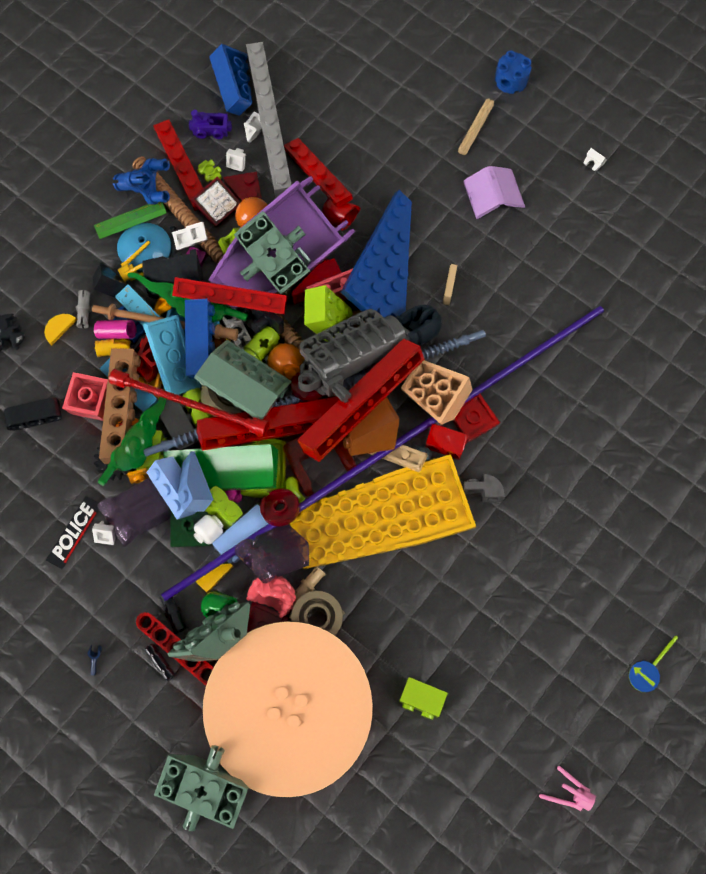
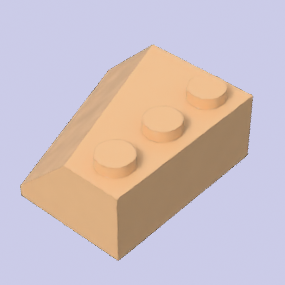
M425 360L409 374L401 387L404 393L441 425L455 419L473 390L468 376Z

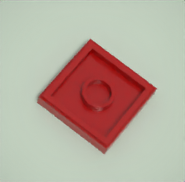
M481 394L463 404L455 419L452 420L461 433L469 436L467 443L500 424V421Z

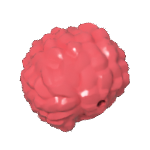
M265 573L252 582L246 600L273 607L278 611L279 618H283L293 609L296 603V595L293 586L286 578L278 573Z

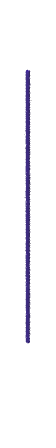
M599 306L475 387L465 403L603 313L604 309ZM431 416L396 439L395 449L438 421ZM395 449L375 453L300 503L299 513ZM267 524L162 593V597L167 601L279 526Z

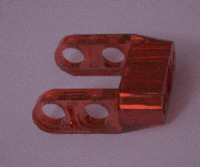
M298 437L283 446V451L305 496L309 497L314 492L311 487V481L301 462L311 457L303 452L297 441L300 438ZM343 440L340 441L334 449L346 471H349L357 465L348 449L344 448Z

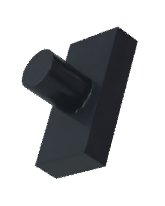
M251 309L252 318L256 320L251 324V327L256 333H259L266 326L273 328L279 336L284 332V319L272 312Z

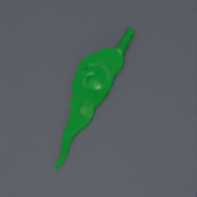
M128 273V277L139 280L149 291L165 299L171 307L176 308L177 313L181 317L185 318V300L193 299L172 296L174 286L172 283H155L147 280L140 274ZM211 302L215 310L212 322L220 321L225 315L246 321L248 318L246 313L232 309L224 304Z
M160 397L156 404L146 409L140 416L139 422L133 425L126 433L121 445L112 452L111 461L98 480L100 485L105 486L112 474L117 470L128 471L139 468L144 464L147 457H145L143 451L153 445L152 438L156 432L159 416L165 408L166 398Z

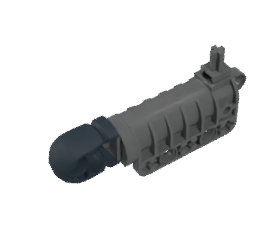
M418 305L405 311L400 316L394 317L389 315L385 318L376 310L368 309L303 340L300 343V354L305 358V361L300 366V375L298 377L299 389L304 392L315 390L320 395L326 394L328 397L335 394L342 402H348L351 394L343 387V380L378 363L403 338L419 346L430 341L438 335L442 327L441 315L430 305ZM354 324H357V325H359L360 327L354 328V327H351V326L354 325ZM326 339V340H328L329 342H327V343H321L320 341Z

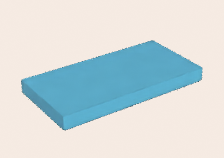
M178 315L143 324L165 391L179 395L194 388H201L202 385L198 380L190 379L186 376L185 335Z

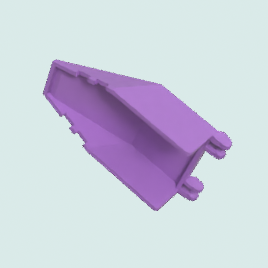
M312 176L302 182L296 181L258 213L260 214L264 211L280 233L285 236L298 225L306 235L293 244V249L295 251L300 247L310 258L311 262L307 266L310 271L344 244L355 232L354 229H350L341 237L338 231L346 227L348 221L345 220L338 227L334 228L310 197L320 189L319 185L312 188L309 193L303 190V188L312 183ZM236 237L209 278V281L214 284L269 293L278 292L263 271H259L248 282L243 278L240 271H243L253 263V259ZM271 250L269 257L272 256L273 258H275L277 256L275 254L277 250ZM298 254V256L304 262V258L300 254Z

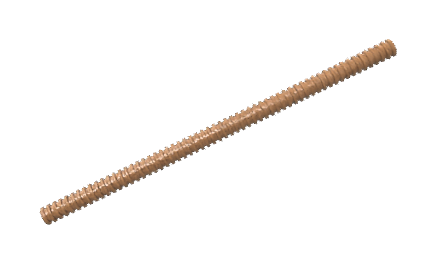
M138 157L133 162L132 167L135 170L140 169L145 163L146 158ZM157 172L155 180L156 190L169 192L170 200L165 205L172 214L178 218L185 228L186 226L201 222ZM205 228L208 240L199 245L218 265L224 254L218 241ZM275 313L282 319H284V317L281 314ZM284 319V332L280 335L281 340L300 349V343L303 341L302 337L298 336L295 329L291 328L288 321Z

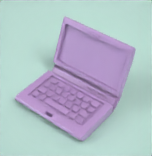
M489 166L464 180L476 219L495 210L502 204L525 208L512 169Z

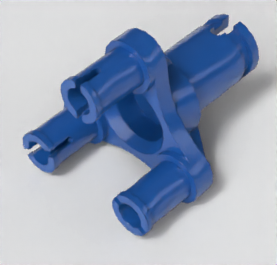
M149 158L140 169L114 175L113 180H119V182L113 183V186L117 191L141 193L145 201L150 205H155L158 202L166 203L170 200V194L168 191H157L155 180L156 173L162 170L167 171L170 168V163L167 159L157 160Z

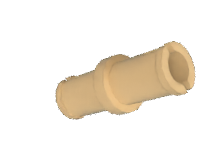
M315 566L314 570L305 580L302 579L300 581V586L295 590L296 601L302 595L314 591L316 584L326 575L317 566Z

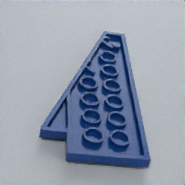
M400 190L394 193L340 292L362 312L373 309L384 318L389 315L394 317L400 316L406 311L412 201Z

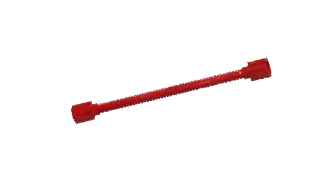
M113 369L110 373L109 383L124 389L126 386L133 387L173 402L175 401L196 410L198 409L219 418L221 417L242 426L244 425L245 428L249 429L250 433L265 437L268 432V421L256 417L246 419L218 408H213L192 399L190 400L186 397L136 381L129 377L130 374L117 369Z

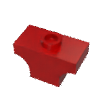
M151 348L140 355L141 364L140 367H137V373L148 384L156 379L159 374Z

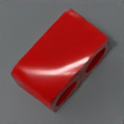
M431 424L425 449L445 456L451 454L452 458L460 460L469 436L437 424Z

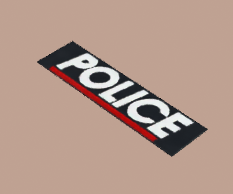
M85 496L46 561L61 569L64 568L102 504Z

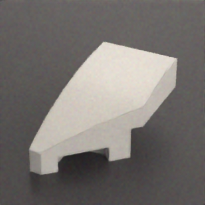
M253 112L246 123H244L246 138L249 143L262 131L260 117L256 112Z

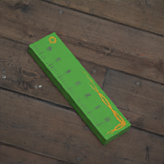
M158 202L155 205L147 204L95 224L94 227L99 239L162 216L166 214V210L162 202Z

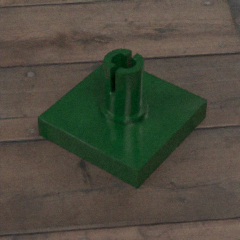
M171 511L170 547L211 546V544H206L205 542L199 543L193 536L196 533L194 531V524L203 516L210 514L206 511L196 512L194 515L176 519Z

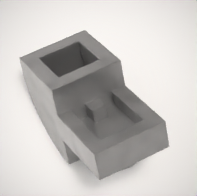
M488 474L483 475L481 482L478 479H469L463 484L465 494H482V502H502L505 497L501 482Z

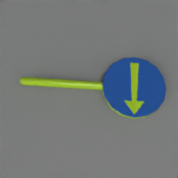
M678 636L673 637L653 663L641 661L631 667L629 680L636 690L650 692L658 686L660 674L655 666L676 642Z

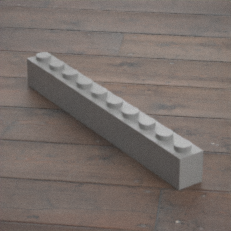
M263 42L246 44L276 199L292 184Z

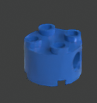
M512 50L507 51L497 64L495 73L497 87L509 94H514L515 91H523L529 80L531 60Z

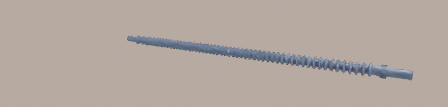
M484 330L470 335L465 334L458 339L453 338V341L449 339L447 343L444 341L443 344L438 343V346L433 345V348L428 347L427 350L424 348L422 353L425 359H429V356L433 358L434 355L438 356L439 353L443 354L444 351L449 352V349L453 351L454 347L458 349L459 346L468 345L469 342L486 337ZM367 368V371L362 370V373L358 372L357 375L354 374L343 380V387L347 388V385L352 386L353 383L356 384L371 369ZM290 395L289 399L285 397V400L279 399V402L275 401L272 407L306 401ZM194 429V432L189 431V434L184 433L183 436L178 435V438L173 437L172 440H164L160 444L146 448L143 451L145 457L161 451H168L175 446L178 448L180 444L184 446V443L189 444V441L194 442L195 439H198L197 429Z

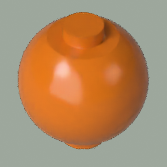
M257 197L243 199L237 206L235 213L239 227L245 225L268 204Z
M281 343L270 351L267 366L291 381L292 377L300 372V366L305 361V358L300 354V349L295 345Z

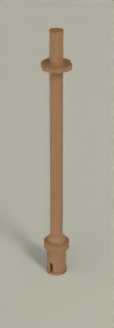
M113 303L109 307L93 305L92 312L106 314L109 320H113L115 316L143 322L164 319L163 317L116 309V305ZM180 321L182 329H185V321ZM217 324L213 336L215 339L225 338L236 341L238 329L222 327V324Z

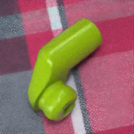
M293 476L288 477L285 481L286 489L292 491L298 497L299 503L305 500V497L299 491L298 480Z

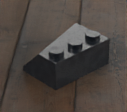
M196 249L190 250V254L187 255L176 253L173 258L162 256L142 261L144 278L151 282L174 284L175 277L203 282V273ZM146 288L149 298H160L158 294L153 293Z

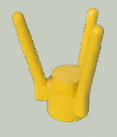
M147 241L126 261L121 263L122 267L118 269V272L125 282L136 279L128 277V273H137V270L143 268L142 263L136 267L133 264L129 265V263L150 244V241Z

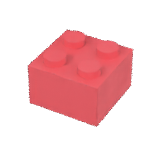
M73 372L62 409L72 415L103 421L108 379Z

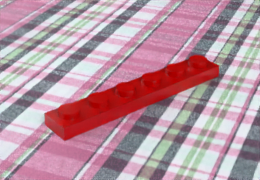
M168 119L153 125L194 211L198 210L191 199L203 189V186L170 120Z
M299 138L284 145L288 155L309 177L312 176L313 182L320 186L322 192L337 208L353 200L352 194Z
M177 277L174 279L172 296L208 299L212 303L285 314L287 295Z

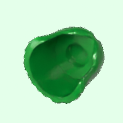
M211 591L202 599L201 612L207 618L214 615L217 611H221L226 604L231 605L238 601L233 596L219 591Z

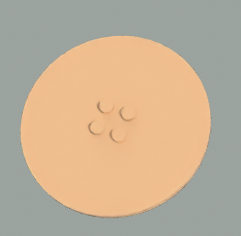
M272 623L248 632L245 637L219 658L209 676L205 689L203 723L210 747L216 745L219 746L217 751H219L220 747L225 750L220 764L231 776L241 779L250 789L262 794L276 797L303 796L319 791L334 783L357 760L367 741L371 727L372 695L369 681L361 663L339 638L326 630L306 623Z

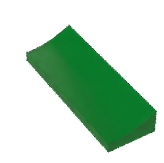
M271 444L221 447L204 451L202 449L163 451L164 458L173 456L180 468H182V463L190 452L195 451L210 490L214 486L221 488L223 491L276 488L278 449Z

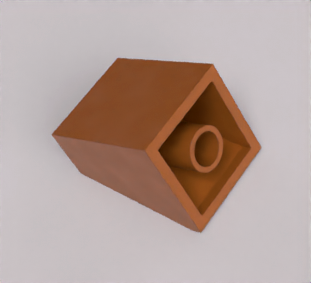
M387 397L343 439L344 448L348 449L351 456L395 449L400 419Z

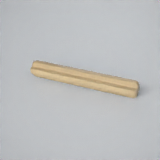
M489 98L485 100L459 146L458 152L460 154L466 155L494 106L493 100Z

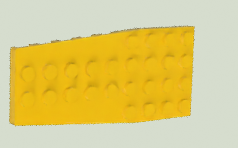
M450 454L426 461L420 473L407 467L377 477L368 483L356 485L355 488L338 492V494L329 498H322L301 511L297 518L290 523L302 568L309 569L315 566L318 567L421 545L474 529L476 524Z

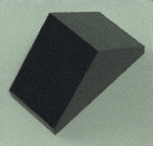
M102 262L93 276L94 290L114 298L128 285Z

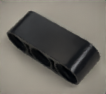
M58 398L43 399L8 407L4 410L6 428L10 431L52 423L62 419Z

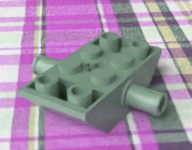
M262 211L234 234L253 259V263L243 271H240V274L248 282L259 271H263L280 294L284 293L310 272L293 249V244L306 234L298 225L288 235H282L266 213ZM271 250H277L275 253L277 256L275 258H273L272 256L269 257Z
M249 602L226 604L221 611H217L214 615L205 618L200 627L189 631L185 639L176 642L173 645V649L167 654L169 657L194 662L218 660L247 635L250 611Z
M211 746L207 760L196 755L169 754L154 796L189 810L183 823L185 830L190 825L188 831H195L200 815L233 829L235 827L249 787L241 779L231 776L222 766H219L225 751L222 747L217 751L219 746Z

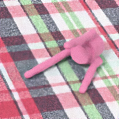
M557 766V769L580 788L575 790L566 784H562L563 788L574 794L573 800L576 803L544 794H539V797L574 807L579 811L583 808L587 811L591 810L596 795L591 793L589 788L582 785L561 766Z

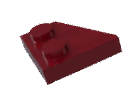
M257 171L223 177L224 183L231 188L233 194L240 199V202L249 197L262 199Z

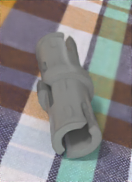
M83 290L78 291V305L76 306V312H78L76 326L78 328H82V325H84V328L89 327L88 319L91 312V307L89 306L90 292L84 290V294Z

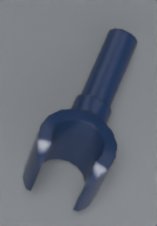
M92 645L88 650V656L91 658L90 675H96L97 658L102 651L100 645L97 653L92 651Z

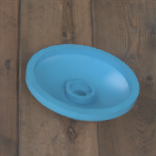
M141 223L128 228L118 240V256L123 263L142 245L150 241V244L129 265L133 264L136 267L144 260L162 256L169 258L171 253L169 235L163 228L152 223ZM143 268L137 270V272H143Z

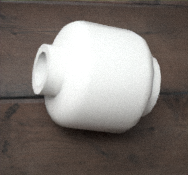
M205 515L194 524V531L196 533L193 536L199 543L212 544L223 534L222 528L224 526L215 515Z

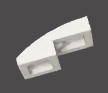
M204 222L186 226L185 229L172 232L176 250H182L208 240Z

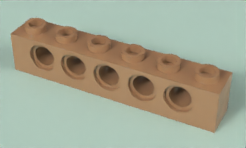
M111 349L99 459L104 464L110 463L112 452L121 445L123 438L132 426V421L135 420V410L133 409L134 403L137 401L135 388L126 386L124 390H120L121 387L109 383V376L113 369L122 371L125 368H128L126 373L130 374L129 377L139 381L137 367H140L141 359L134 349ZM125 403V405L122 408L118 409V406L120 404ZM123 421L121 426L116 427L118 422ZM116 440H121L118 445L114 446Z

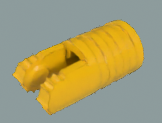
M129 339L95 341L97 357L110 356L111 349H130L131 341Z

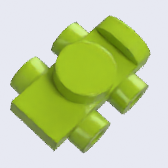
M212 159L203 161L198 165L197 169L200 175L205 174L204 178L207 182L213 181L216 177L220 180L222 178L220 174L222 172L219 166L214 168L215 163Z

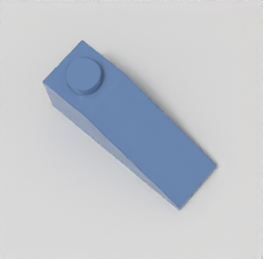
M195 451L190 452L183 461L177 495L184 512H204L214 500Z

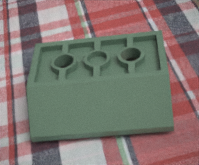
M229 340L223 342L209 355L194 377L203 386L209 387L220 397L226 398L237 408H241L249 413L252 418L256 417L262 420L269 413L274 402L279 397L283 398L289 391L291 384L289 379Z

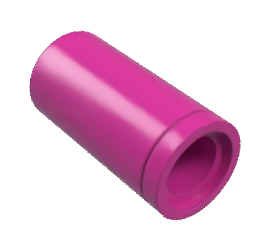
M133 320L96 321L94 334L98 339H132L136 335V325Z

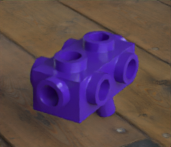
M197 110L191 112L192 120H189V130H192L193 136L204 139L206 136H213L215 139H222L223 137H228V132L232 131V122L229 121L228 114L198 112Z

